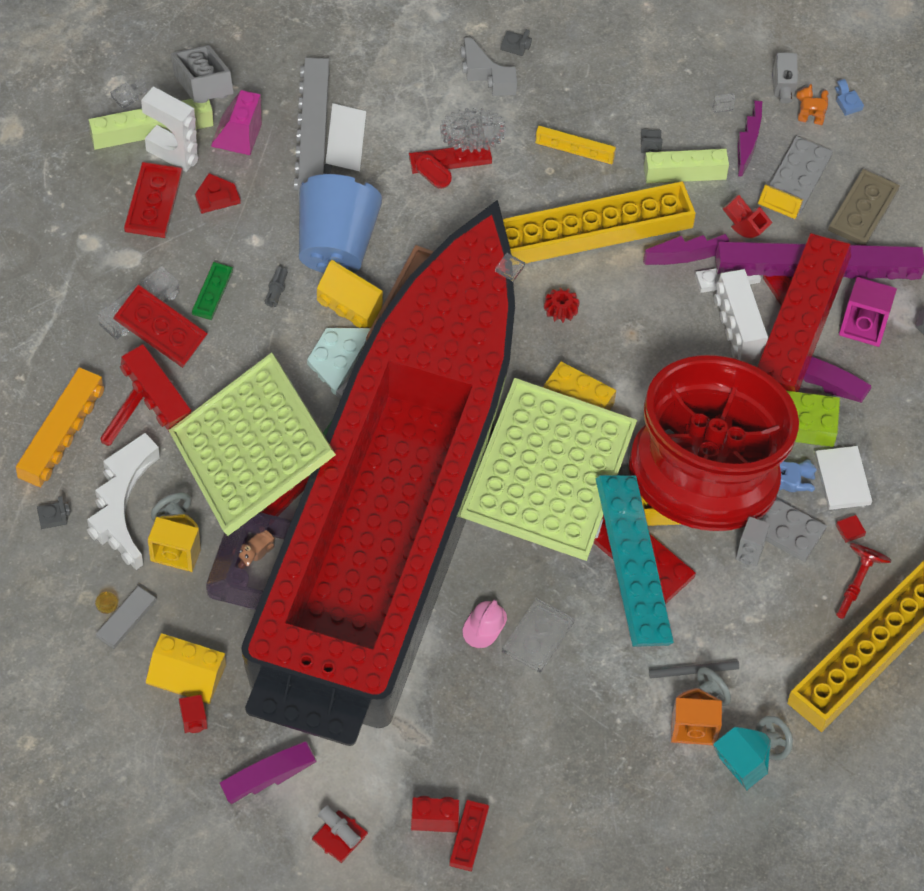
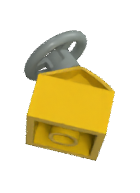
M179 492L168 495L154 506L151 511V518L154 524L148 537L150 561L193 572L201 546L199 527L191 517L185 514L191 505V497L187 493ZM180 499H184L185 502L180 508L178 503Z

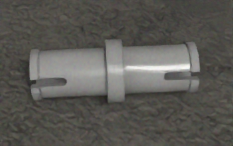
M329 805L319 812L318 817L332 829L331 832L334 835H338L350 848H353L360 841L361 837Z

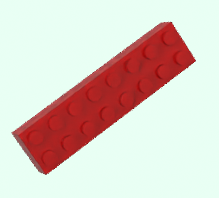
M812 233L809 235L757 367L777 380L786 391L799 392L850 261L851 246L849 243Z

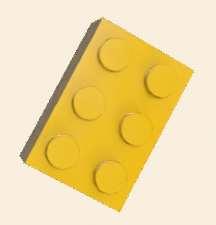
M562 361L543 386V388L607 410H611L615 403V389Z

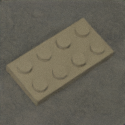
M863 169L830 223L828 231L861 246H866L899 191L900 185Z

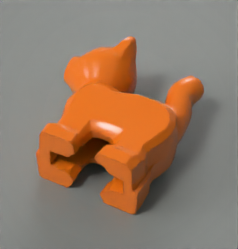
M812 84L797 91L796 98L801 102L798 121L806 122L808 116L812 115L815 117L814 124L823 125L828 109L829 92L824 90L821 93V98H812Z

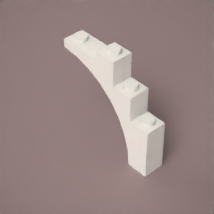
M146 433L103 461V473L108 482L95 490V502L100 511L87 519V532L93 540L97 539L102 545L108 542L114 550L118 549L124 562L127 565L131 564L135 570L143 566L142 554L133 543L126 527V507L137 480L147 468L160 459L159 447Z

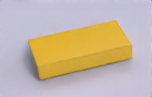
M766 184L758 204L796 219L804 199Z

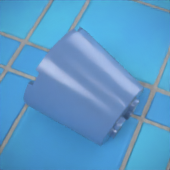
M315 175L309 177L308 182H302L299 191L300 261L308 268L322 273L325 272L331 260L353 273L361 268L382 205L380 192L367 182L362 185L355 182V178L345 175Z

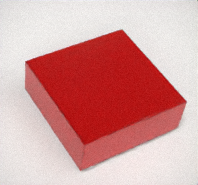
M857 515L837 521L836 527L845 543L864 537L866 534Z

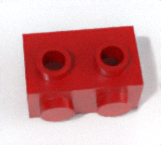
M429 796L413 797L411 830L458 833L459 800L452 797H442L441 799Z

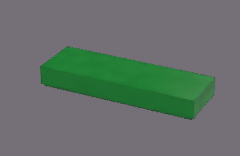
M213 262L192 309V315L209 320L213 319L232 276L233 267Z

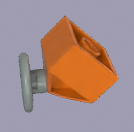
M706 667L700 668L697 672L700 687L683 692L676 697L671 718V743L713 745L718 740L722 726V706H726L731 702V694L725 682L713 670ZM704 674L708 677L707 682L705 681Z

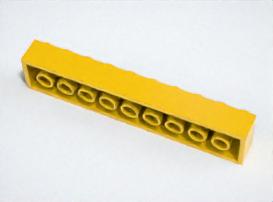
M681 181L505 218L503 222L511 250L512 266L691 229L694 226L696 213L685 185Z
M924 561L790 692L787 704L820 732H823L924 631Z

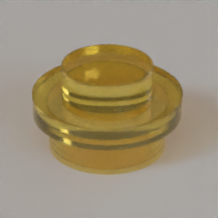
M102 592L96 598L95 605L101 613H112L118 606V599L111 592Z

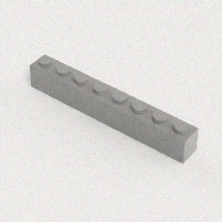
M305 58V65L300 68V78H304V82L300 81L299 93L303 94V97H299V109H302V113H298V125H301V129H297V141H300V145H296V158H299V162H295V174L299 175L298 178H294V190H298V199L302 182L306 183L309 177L324 174L329 81L328 58Z

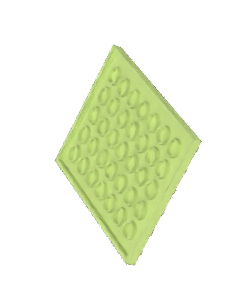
M272 352L169 429L186 464L227 536L239 529L243 524L336 455Z
M514 378L461 511V518L587 561L603 517L595 478L600 475H618L637 420Z

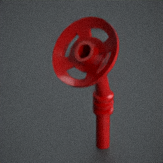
M850 543V548L861 557V566L852 584L848 585L844 593L845 598L836 614L838 618L844 619L852 602L856 601L861 591L860 586L869 567H872L873 563H891L892 560L889 557L868 547Z

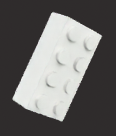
M743 269L720 273L719 282L716 283L717 294H714L715 305L720 308L721 323H725L726 338L732 344V356L746 363L760 362L768 336L746 271Z

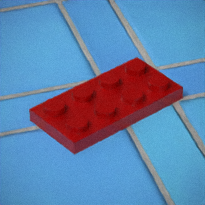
M142 162L124 226L125 232L166 238L183 174L182 168Z
M137 285L113 318L182 368L208 334L140 285Z

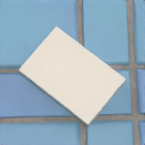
M858 446L818 450L815 452L829 510L871 505L872 498Z

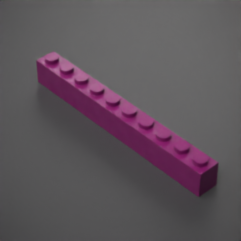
M718 242L715 253L717 274L745 269L747 276L793 277L806 244ZM850 245L851 258L843 277L850 279L857 277L869 279L888 278L891 280H916L922 278L924 272L923 247Z

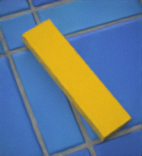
M542 126L537 128L536 144L608 164H613L616 151L614 146Z

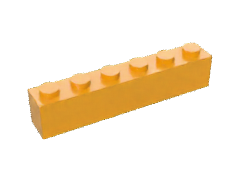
M80 367L78 368L17 463V478L40 488L45 481L50 479L55 464L60 463L65 448L70 447L75 432L82 428L84 418L92 412L94 402L104 392L101 376Z

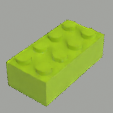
M787 391L794 401L799 416V431L795 442L834 447L838 434L840 398Z

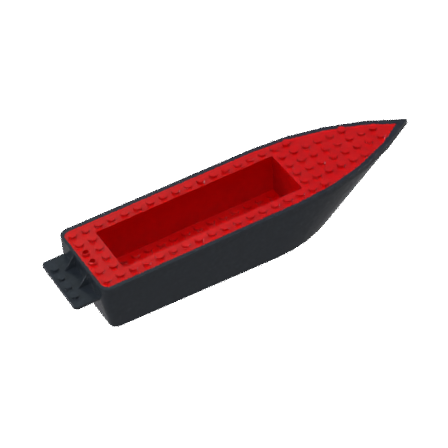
M498 200L452 233L409 276L377 320L351 372L325 437L336 455L310 474L242 643L241 650L249 684L252 687L245 706V711L249 716L346 746H353L356 743L363 724L374 728H384L393 719L467 520L461 518V511L490 441L498 404L510 364L515 296L511 250Z

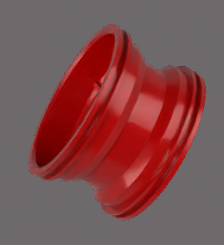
M715 355L692 356L677 360L664 367L656 374L649 385L644 402L646 425L636 435L629 457L630 476L637 477L641 497L653 509L668 519L700 530H734L745 527L749 517L761 519L771 509L776 500L781 484L780 464L790 454L799 431V416L791 396L772 376L749 363L734 358ZM670 429L675 434H667L665 430Z

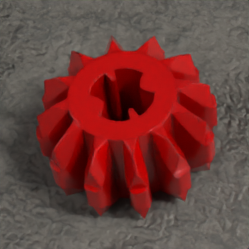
M560 287L558 291L552 289L550 294H547L544 311H547V317H553L554 322L560 319L564 323L565 319L571 321L573 316L578 314L580 302L577 299L576 293H570L569 288L563 291Z

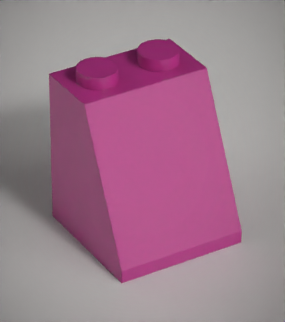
M243 90L237 94L221 117L211 147L251 155L262 125L261 94Z
M857 277L839 336L880 347L897 288Z

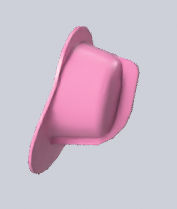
M496 600L479 603L471 612L462 629L466 643L475 648H486L492 645L506 624V612L497 604Z

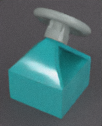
M766 716L757 723L755 730L734 727L717 740L713 746L718 758L747 791L768 774L769 759L779 761L785 759L790 754L793 738L789 727L783 720L776 716ZM773 723L782 729L785 738L780 737L775 731ZM766 725L767 731L762 732L763 727ZM777 745L785 747L783 752L779 754L770 752Z

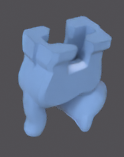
M805 460L800 464L784 461L780 464L781 484L779 490L784 489L789 492H813L815 490L812 484L801 483V476L812 480L815 479L817 468H815L810 460Z

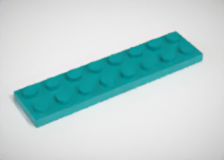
M600 475L595 479L632 646H669L674 641L637 477Z

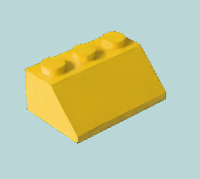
M331 260L317 287V301L322 306L334 310L338 316L350 320L356 327L371 328L382 308L383 291Z
M161 633L152 653L146 684L186 697L202 695L203 702L210 704L226 667L225 653Z

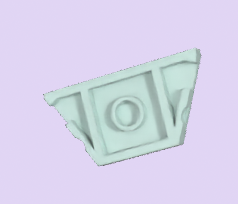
M326 328L308 357L307 365L318 374L322 382H326L329 385L333 394L336 395V391L343 385L366 344V336L371 328Z

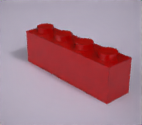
M144 344L121 356L120 369L126 377H130L137 393L141 392L145 398L144 402L149 410L153 409L157 415L158 423L162 427L165 426L168 432L169 429L191 414L189 406Z

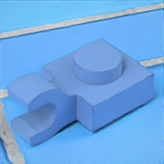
M845 79L837 81L838 87H835V90L839 96H837L836 102L844 115L847 116L862 111L864 104L856 91L849 92Z

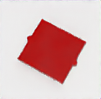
M338 810L336 814L348 822L347 825L361 837L360 841L353 848H350L338 835H334L331 832L332 829L327 824L316 833L312 841L324 849L325 854L329 853L342 863L368 835V832L360 827L355 819L351 820Z

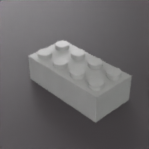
M210 45L171 53L174 76L194 103H205L208 99L213 98L223 99L228 95L234 94L230 70Z

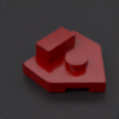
M208 173L195 193V199L201 214L241 204L235 184Z

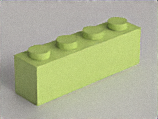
M727 149L646 152L644 162L646 183L726 180L729 168Z

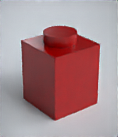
M202 695L180 698L179 706L184 732L199 733L207 729Z

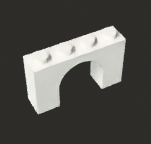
M152 87L141 100L142 113L159 121L171 132L156 125L145 138L146 151L187 172L198 161L194 108Z

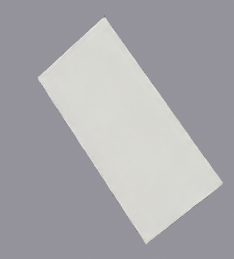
M332 103L325 164L360 171L366 111Z

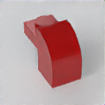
M740 195L735 196L723 208L734 223L731 226L732 229L745 238L759 236L772 224V221L761 207L751 210Z

